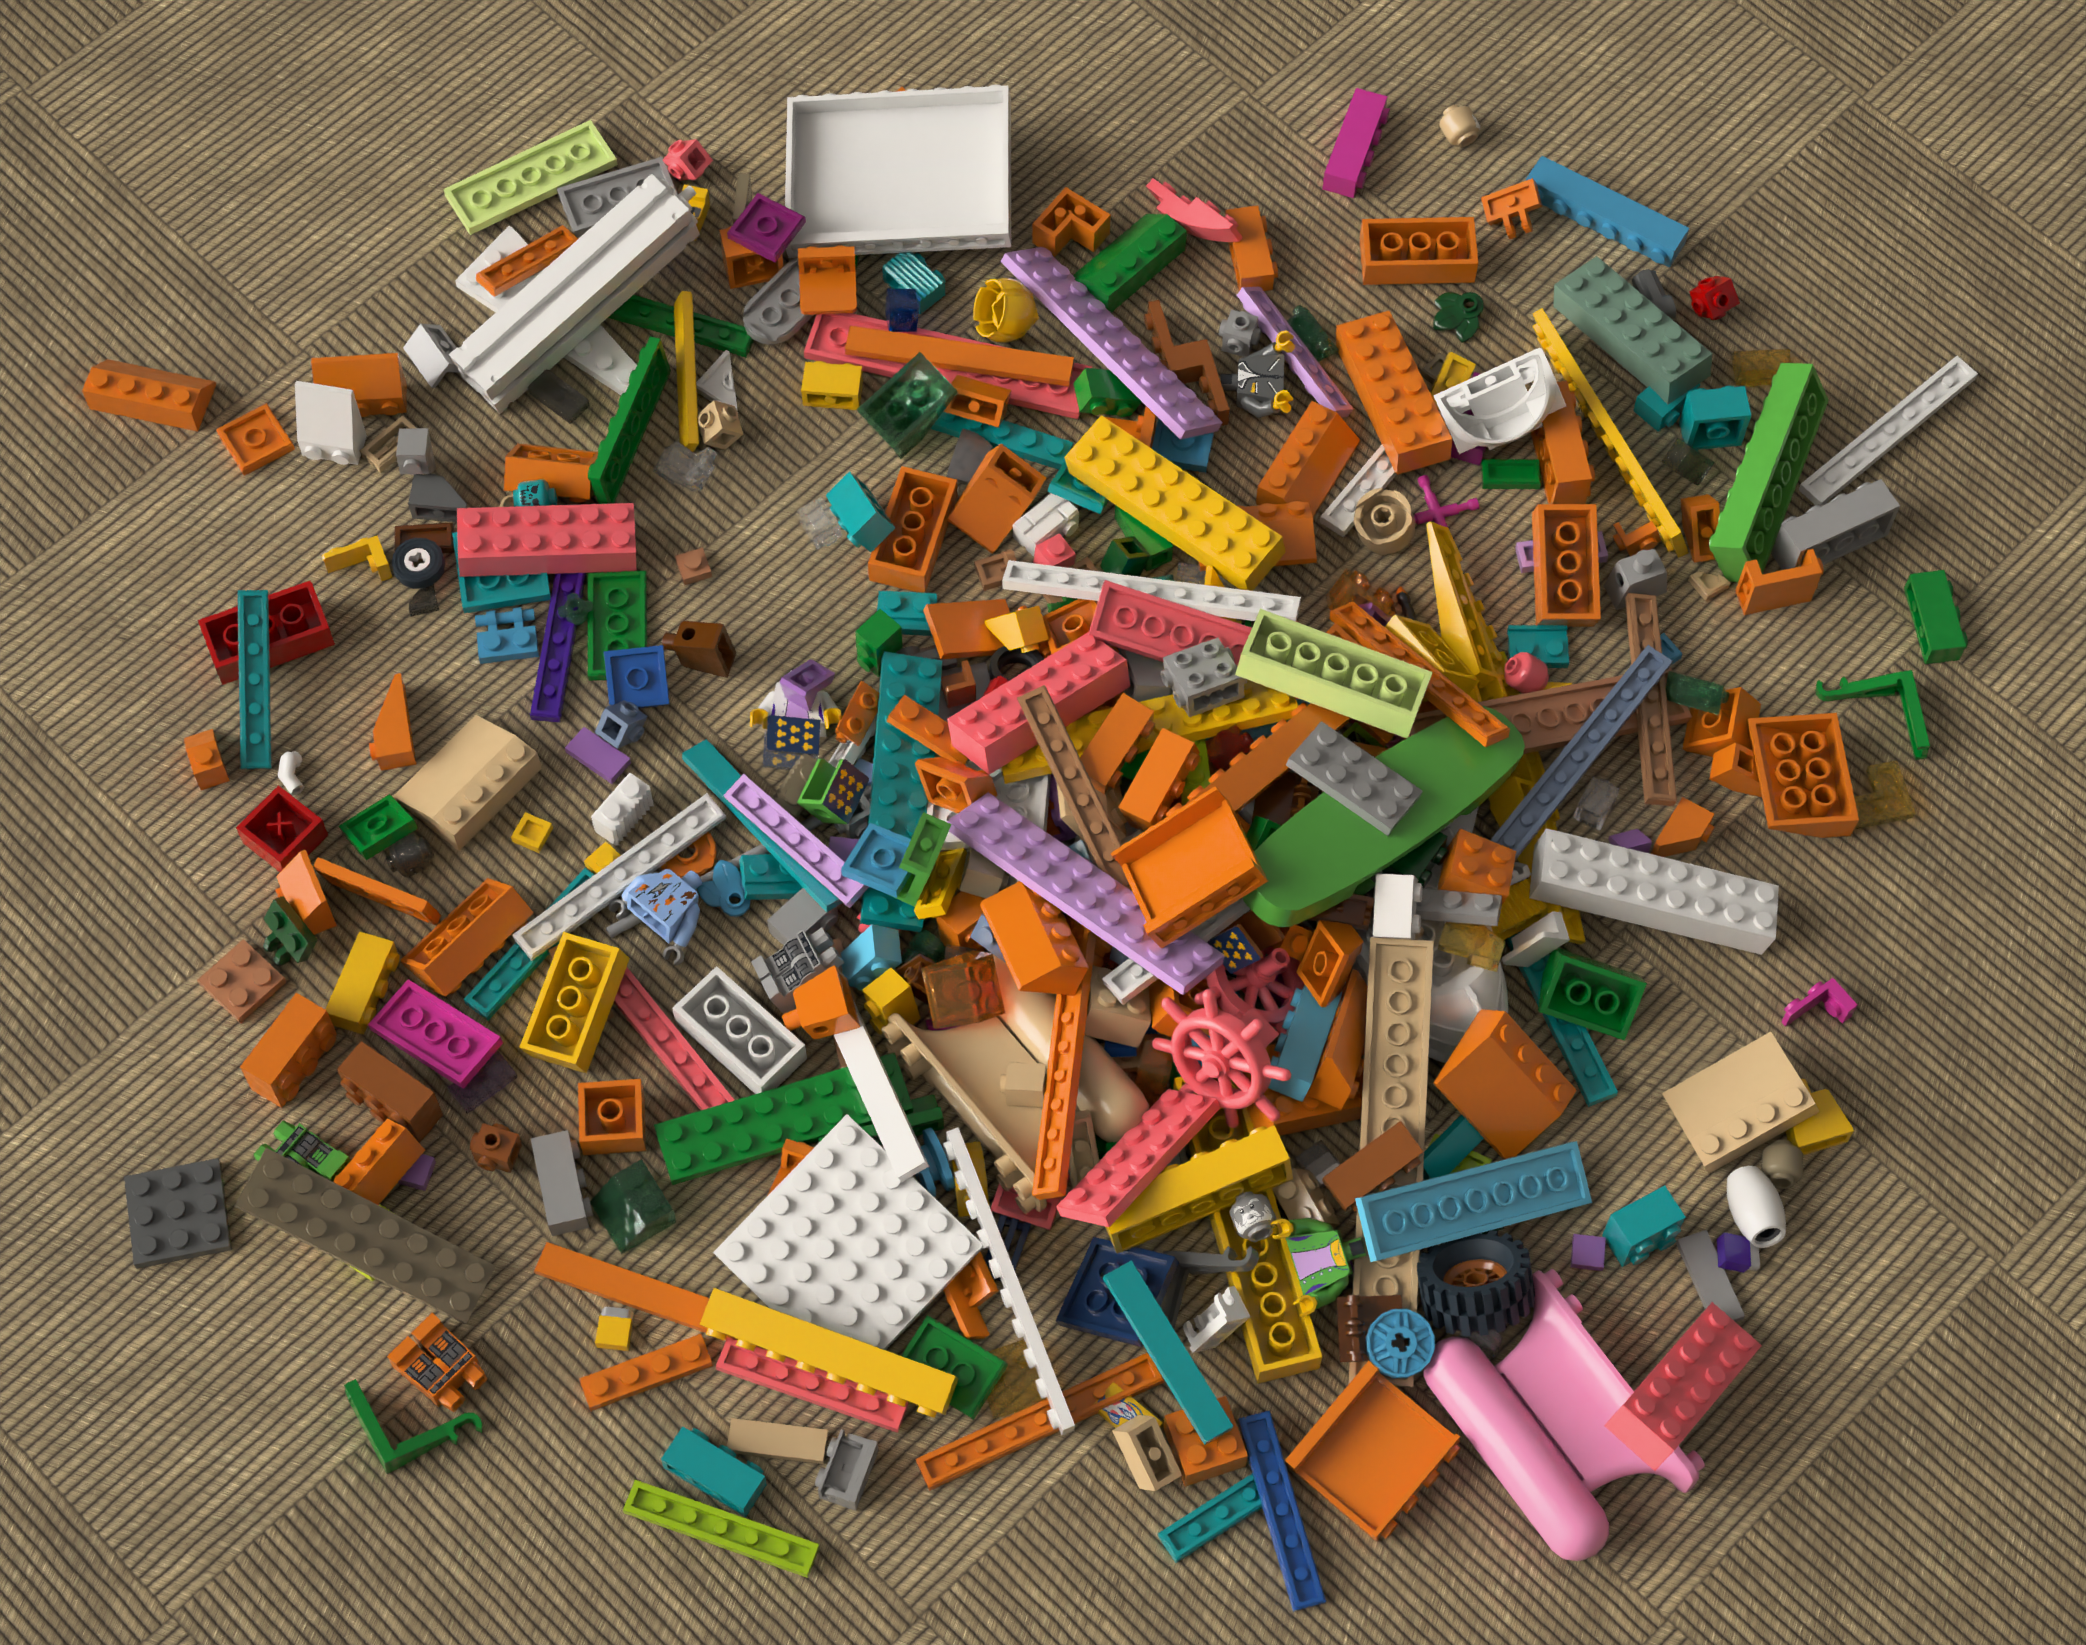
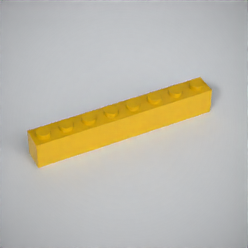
M716 1288L712 1290L700 1325L708 1328L706 1334L723 1341L726 1335L738 1339L737 1346L753 1352L756 1346L768 1350L766 1357L784 1363L786 1357L798 1361L796 1368L812 1374L815 1373L816 1368L828 1372L826 1379L842 1385L845 1384L846 1379L858 1383L856 1390L875 1396L876 1390L888 1394L886 1401L905 1407L906 1402H910L919 1406L917 1412L935 1418L937 1413L946 1415L959 1379L952 1374Z

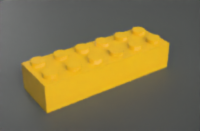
M1275 1125L1269 1128L1266 1126L1258 1127L1243 1139H1230L1222 1143L1217 1150L1210 1153L1207 1151L1199 1152L1184 1164L1179 1166L1178 1164H1171L1165 1167L1110 1227L1105 1226L1116 1253H1121L1236 1203V1198L1242 1193L1253 1192V1194H1260L1293 1180L1290 1158Z

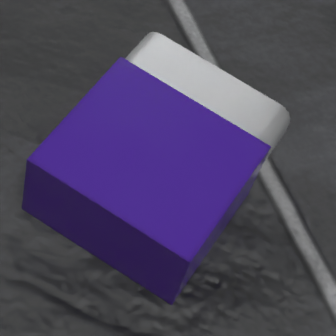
M1724 1232L1717 1238L1718 1268L1743 1273L1747 1270L1757 1271L1760 1268L1759 1247H1755L1745 1236Z

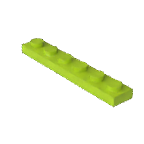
M638 1480L634 1481L623 1508L624 1514L806 1578L810 1575L820 1548L818 1543Z

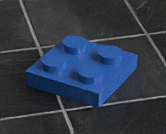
M663 645L604 651L609 705L617 704L623 700L635 704L638 709L670 705Z

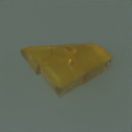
M1445 921L1437 950L1468 958L1467 964L1497 972L1505 942L1484 925Z

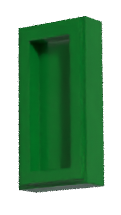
M1482 459V489H1540L1539 459Z

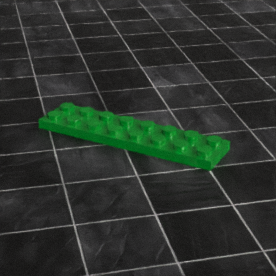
M895 1052L881 1056L880 1059L905 1114L913 1113L914 1108ZM847 1066L654 1124V1128L671 1184L676 1185L781 1153L786 1139L806 1144L819 1141L818 1138L826 1136L846 1114L860 1127L871 1125L873 1122Z

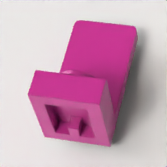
M1832 978L1825 984L1822 981L1816 983L1807 992L1808 996L1800 1001L1799 998H1796L1790 1002L1784 1009L1786 1013L1781 1022L1785 1027L1822 1001L1827 1012L1832 1017H1837L1843 1024L1852 1017L1858 1005L1838 982Z

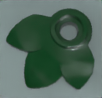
M1447 292L1434 300L1436 306L1441 309L1434 318V330L1445 331L1455 329L1461 343L1468 341L1479 329L1478 317L1484 309L1483 300L1478 294L1468 292L1460 295L1454 292ZM1468 302L1474 303V306L1471 308L1464 307Z

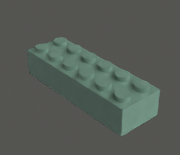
M1598 256L1554 284L1553 307L1646 387L1650 386L1667 404H1670L1711 376L1713 354Z

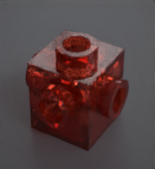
M1237 724L1228 729L1221 730L1216 736L1205 741L1209 760L1217 770L1222 768L1225 772L1231 768L1229 762L1240 752L1243 751L1247 755L1252 751L1250 745L1254 742L1248 732L1243 733Z

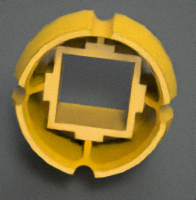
M1002 277L985 281L987 287H980L973 308V319L979 322V325L976 326L978 333L994 342L1001 343L1013 342L1023 337L1039 319L1033 293L1022 283L1014 279Z

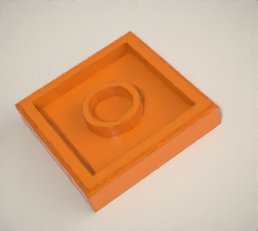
M267 403L216 429L219 438L244 476L295 450L293 443Z

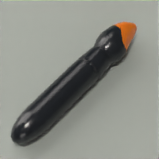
M1400 586L1396 591V599L1402 608L1404 617L1418 621L1411 605L1410 596Z

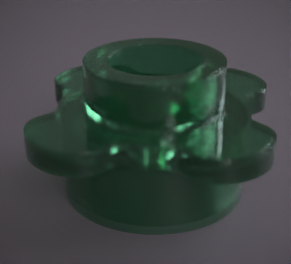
M571 593L567 596L564 606L558 608V614L562 618L566 617L568 622L580 625L588 618V612L593 610V604L589 600H582L578 594Z

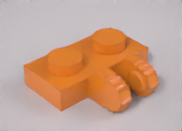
M1533 178L1481 197L1487 223L1492 226L1503 221L1509 239L1517 237L1516 228L1511 219L1513 217L1520 216L1521 226L1525 233L1533 231L1528 212L1542 207L1538 187Z

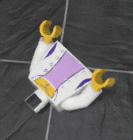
M779 681L776 683L775 691L769 692L759 707L750 712V727H753L755 724H762L763 729H767L769 715L821 720L820 737H827L826 729L829 728L830 724L839 723L842 713L829 694L822 690L817 692L811 710H805L784 696Z

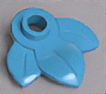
M719 860L714 867L713 881L702 882L697 891L708 906L721 907L722 911L729 916H741L750 907V900L744 899L745 890L742 885L741 873L732 863ZM732 897H738L741 901L738 904H732L729 900Z

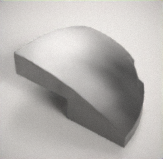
M963 428L946 477L957 479L958 483L968 485L985 455L993 449V446L982 436Z

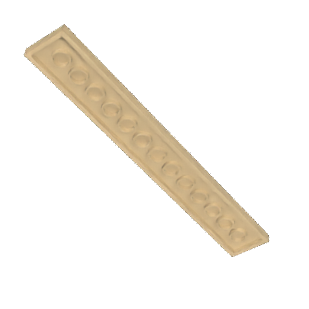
M1370 937L1360 1150L1401 1121L1424 1151L1434 941ZM1424 1153L1419 1158L1422 1163L1408 1174L1404 1170L1393 1177L1396 1182L1386 1190L1423 1181ZM1376 1189L1375 1191H1373V1192L1370 1193V1194L1378 1193L1379 1190ZM1357 1210L1355 1238H1362L1367 1255L1354 1259L1352 1295H1402V1309H1409L1417 1313V1263H1419L1420 1249L1370 1262ZM1404 1340V1347L1408 1346L1407 1340ZM1349 1362L1348 1383L1354 1379L1367 1362ZM1381 1374L1394 1386L1413 1387L1414 1375L1408 1378H1391Z

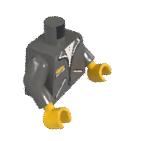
M1281 331L1276 337V342L1245 358L1239 359L1237 374L1221 373L1220 381L1223 390L1237 391L1236 406L1257 418L1272 414L1281 415L1282 412L1288 413L1291 411V405L1288 402L1293 401L1294 398L1287 390H1283L1284 354H1282V350L1290 353L1295 349V344L1290 341L1294 336L1289 331Z

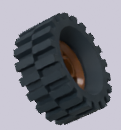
M1490 1230L1488 1234L1479 1233L1445 1242L1439 1246L1427 1247L1428 1253L1423 1252L1419 1257L1420 1263H1417V1275L1423 1312H1425V1317L1429 1322L1433 1320L1434 1327L1441 1329L1445 1326L1446 1333L1454 1335L1457 1330H1461L1462 1336H1471L1472 1331H1479L1480 1336L1489 1335L1488 1330L1494 1328L1499 1333L1505 1330V1324L1507 1323L1512 1326L1520 1323L1519 1316L1526 1318L1530 1313L1529 1307L1533 1308L1535 1291L1529 1251L1527 1248H1524L1523 1243L1519 1239L1513 1242L1512 1235L1505 1233L1502 1237H1499L1498 1231Z

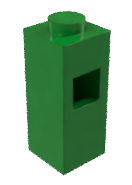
M1115 505L1114 518L1125 537L1134 536L1150 554L1144 567L1146 572L1172 561L1173 545L1171 542Z

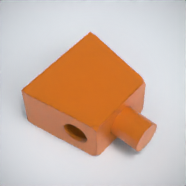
M835 965L796 988L793 992L796 1009L782 1015L783 1022L789 1031L802 1027L813 1039L824 1038L860 1027L848 980Z

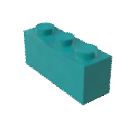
M850 471L825 495L832 505L829 510L839 519L838 524L848 533L847 538L857 548L863 546L872 552L895 529V526L870 488Z
M682 1426L661 1458L664 1469L746 1518L767 1486L763 1469L753 1462L747 1461L744 1464L735 1458L737 1456L736 1453L724 1445L716 1447L708 1442L709 1437L700 1430L693 1428L690 1431Z

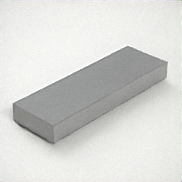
M1707 1230L1677 1239L1676 1245L1704 1308L1706 1309L1713 1302L1735 1322L1743 1320L1745 1314L1725 1270L1718 1268L1717 1252Z

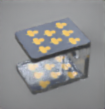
M769 715L767 731L764 734L763 767L791 770L796 764L795 762L804 754H808L817 760L821 720Z

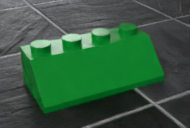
M1145 214L1073 275L1075 277L1074 280L1084 284L1087 290L1112 313L1186 250L1187 230L1167 214Z

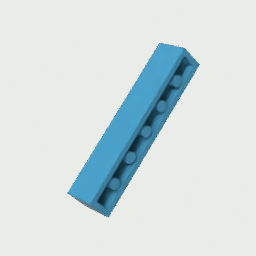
M1544 156L1540 157L1526 180L1533 178L1536 181L1542 205L1552 209L1559 215H1564L1576 221L1583 227H1588L1602 234L1607 239H1613L1625 245L1628 249L1651 258L1656 263L1670 268L1685 245L1689 232L1688 227Z

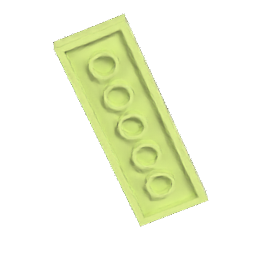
M589 120L443 190L445 197L466 230L472 235L558 194L557 188L589 179L618 164L617 158L593 122Z

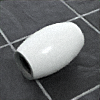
M1744 1166L1733 1171L1727 1178V1200L1737 1227L1755 1247L1765 1248L1777 1244L1786 1234V1216L1777 1189L1771 1180L1756 1166Z

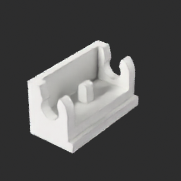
M1235 1286L1228 1287L1222 1295L1218 1293L1214 1297L1215 1302L1202 1314L1194 1318L1199 1333L1193 1330L1192 1324L1189 1321L1183 1325L1184 1332L1191 1344L1190 1349L1192 1353L1216 1348L1250 1318Z

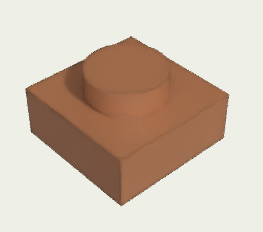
M703 547L675 556L684 586L712 577Z

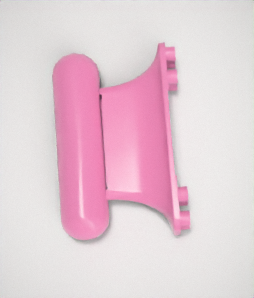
M1550 1269L1545 1274L1538 1270L1532 1274L1535 1303L1531 1324L1522 1340L1502 1361L1493 1366L1480 1347L1470 1339L1452 1336L1435 1344L1431 1361L1423 1369V1376L1428 1387L1550 1549L1564 1560L1581 1561L1596 1555L1605 1546L1609 1536L1608 1519L1602 1507L1592 1496V1491L1624 1476L1650 1473L1666 1478L1679 1491L1687 1493L1694 1488L1699 1480L1698 1471L1703 1469L1705 1464L1697 1452L1691 1451L1685 1455L1678 1446L1658 1469L1654 1471L1604 1426L1634 1391L1581 1324L1582 1321L1577 1316L1583 1310L1579 1300L1573 1294L1564 1299L1557 1290V1288L1563 1285L1558 1273L1554 1269Z

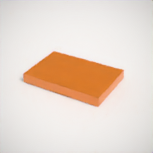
M1006 599L926 604L923 609L940 659L992 656L999 648L1004 646L986 627L984 620L1010 613Z

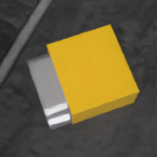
M604 1307L599 1316L595 1339L596 1348L628 1351L634 1312L624 1308Z

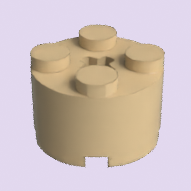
M1377 488L1367 492L1358 501L1354 514V524L1360 540L1369 550L1378 555L1385 556L1398 552L1409 544L1415 535V519L1411 506L1403 494L1395 490ZM1385 519L1387 523H1380V521Z

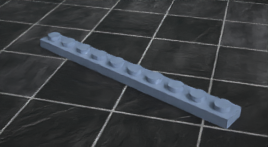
M1647 645L1490 841L1517 851L1516 860L1667 672L1673 661Z

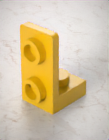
M378 535L371 538H362L356 543L345 547L333 548L322 555L328 573L368 560L372 573L378 571L381 581L393 578Z

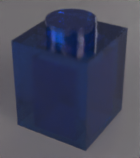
M887 289L885 315L889 331L917 332L919 305L915 289Z

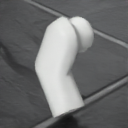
M288 751L280 758L278 778L290 794L295 796L304 789L303 784L295 775L296 767L301 765L302 756L296 751Z

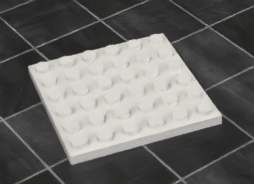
M846 1114L713 1253L769 1308L886 1350L982 1250V1244L917 1180L910 1177L901 1182L897 1178L886 1151Z

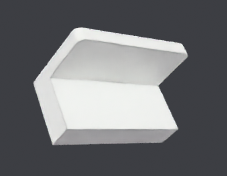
M1552 911L1511 938L1514 950L1502 957L1503 964L1529 967L1568 942L1570 939L1562 913Z

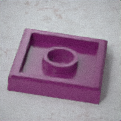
M757 193L729 229L727 237L776 263L804 226L806 219L805 216Z

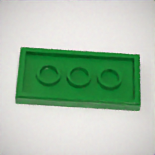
M646 571L588 573V680H607L604 651L648 647Z

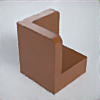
M968 660L962 661V672L941 677V689L948 708L976 701V683Z

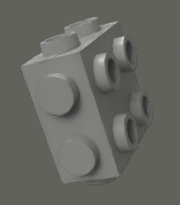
M1219 638L1202 642L1163 657L1164 670L1161 671L1163 683L1166 688L1171 687L1177 706L1179 708L1183 707L1189 717L1245 697L1244 684L1247 683V679L1235 675L1237 666L1234 663L1233 654L1229 647L1225 648Z

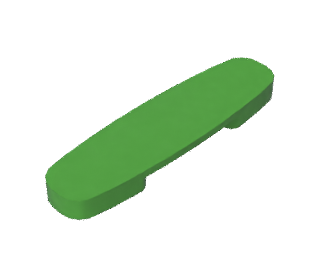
M1483 706L1510 728L1508 738L1484 747L1452 719L1446 717L1389 748L1375 758L1423 791L1418 801L1393 831L1387 836L1323 792L1284 823L1254 851L1268 882L1242 898L1243 901L1266 923L1277 927H1292L1350 898L1360 883L1419 847L1460 815L1472 813L1498 790L1515 771L1523 756L1525 748L1523 736L1504 715L1495 709Z

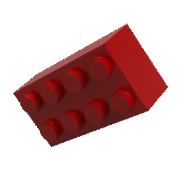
M311 580L269 595L270 668L335 645ZM238 606L198 620L222 685L239 679Z

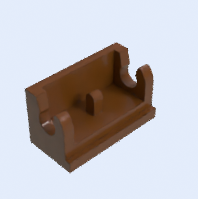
M1353 894L1350 898L1307 920L1350 924L1354 929L1368 931L1374 898Z

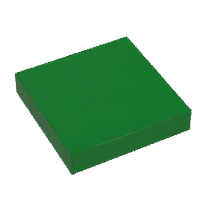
M390 794L339 825L342 834L366 861L418 828L414 819Z

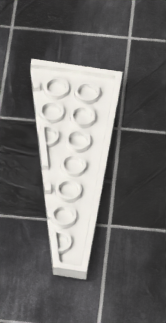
M508 226L455 281L459 289L494 312H497L543 270L495 297L476 281V273L528 245L512 227ZM601 325L564 356L565 359L619 395L626 392L630 373L637 367L635 362Z

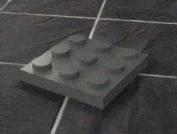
M219 1158L124 1176L133 1262L136 1269L232 1250L222 1166Z

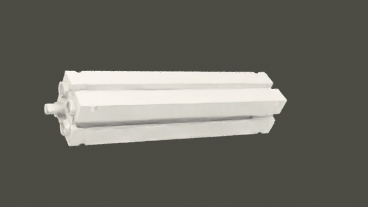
M653 174L648 176L641 186H637L463 342L461 347H457L449 354L454 364L458 367V371L463 379L501 414L510 402L518 399L684 250L687 243L694 241L700 235L696 226L698 221L690 212L692 207L688 203L696 195L695 190L690 185L675 196L672 195L674 190L664 179L659 181Z

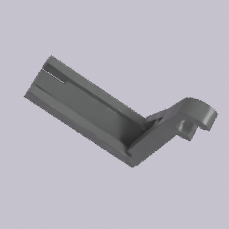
M1229 1246L1225 1249L1224 1254L1163 1251V1254L1175 1256L1180 1262L1160 1305L1173 1329H1175L1189 1273L1191 1275L1219 1272H1247L1256 1266L1259 1260L1258 1251L1250 1246L1246 1250L1247 1255L1243 1260H1235L1238 1255Z

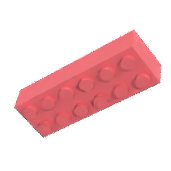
M634 503L457 508L460 577L530 575L546 572L547 574L636 571Z
M1088 633L949 717L947 720L952 746L987 774H991L1038 745L1035 735L1017 700L1018 697L1045 685L1066 727L1130 687L1127 659L1101 640L1088 636Z
M1712 1302L1604 1426L1656 1471L1679 1446L1762 1345Z

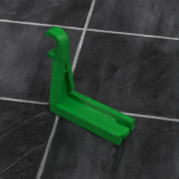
M1912 670L1849 683L1843 676L1839 684L1841 689L1831 691L1824 690L1822 688L1823 682L1817 680L1816 695L1820 700L1827 702L1850 698L1895 696V692H1898L1914 759H1927L1930 743Z
M354 1379L344 1384L348 1402L352 1406L386 1474L399 1469L447 1440L457 1445L459 1439L458 1435L455 1434V1430L467 1423H473L476 1426V1431L482 1433L480 1417L475 1413L468 1412L438 1427L396 1444L397 1449L393 1450L357 1380Z

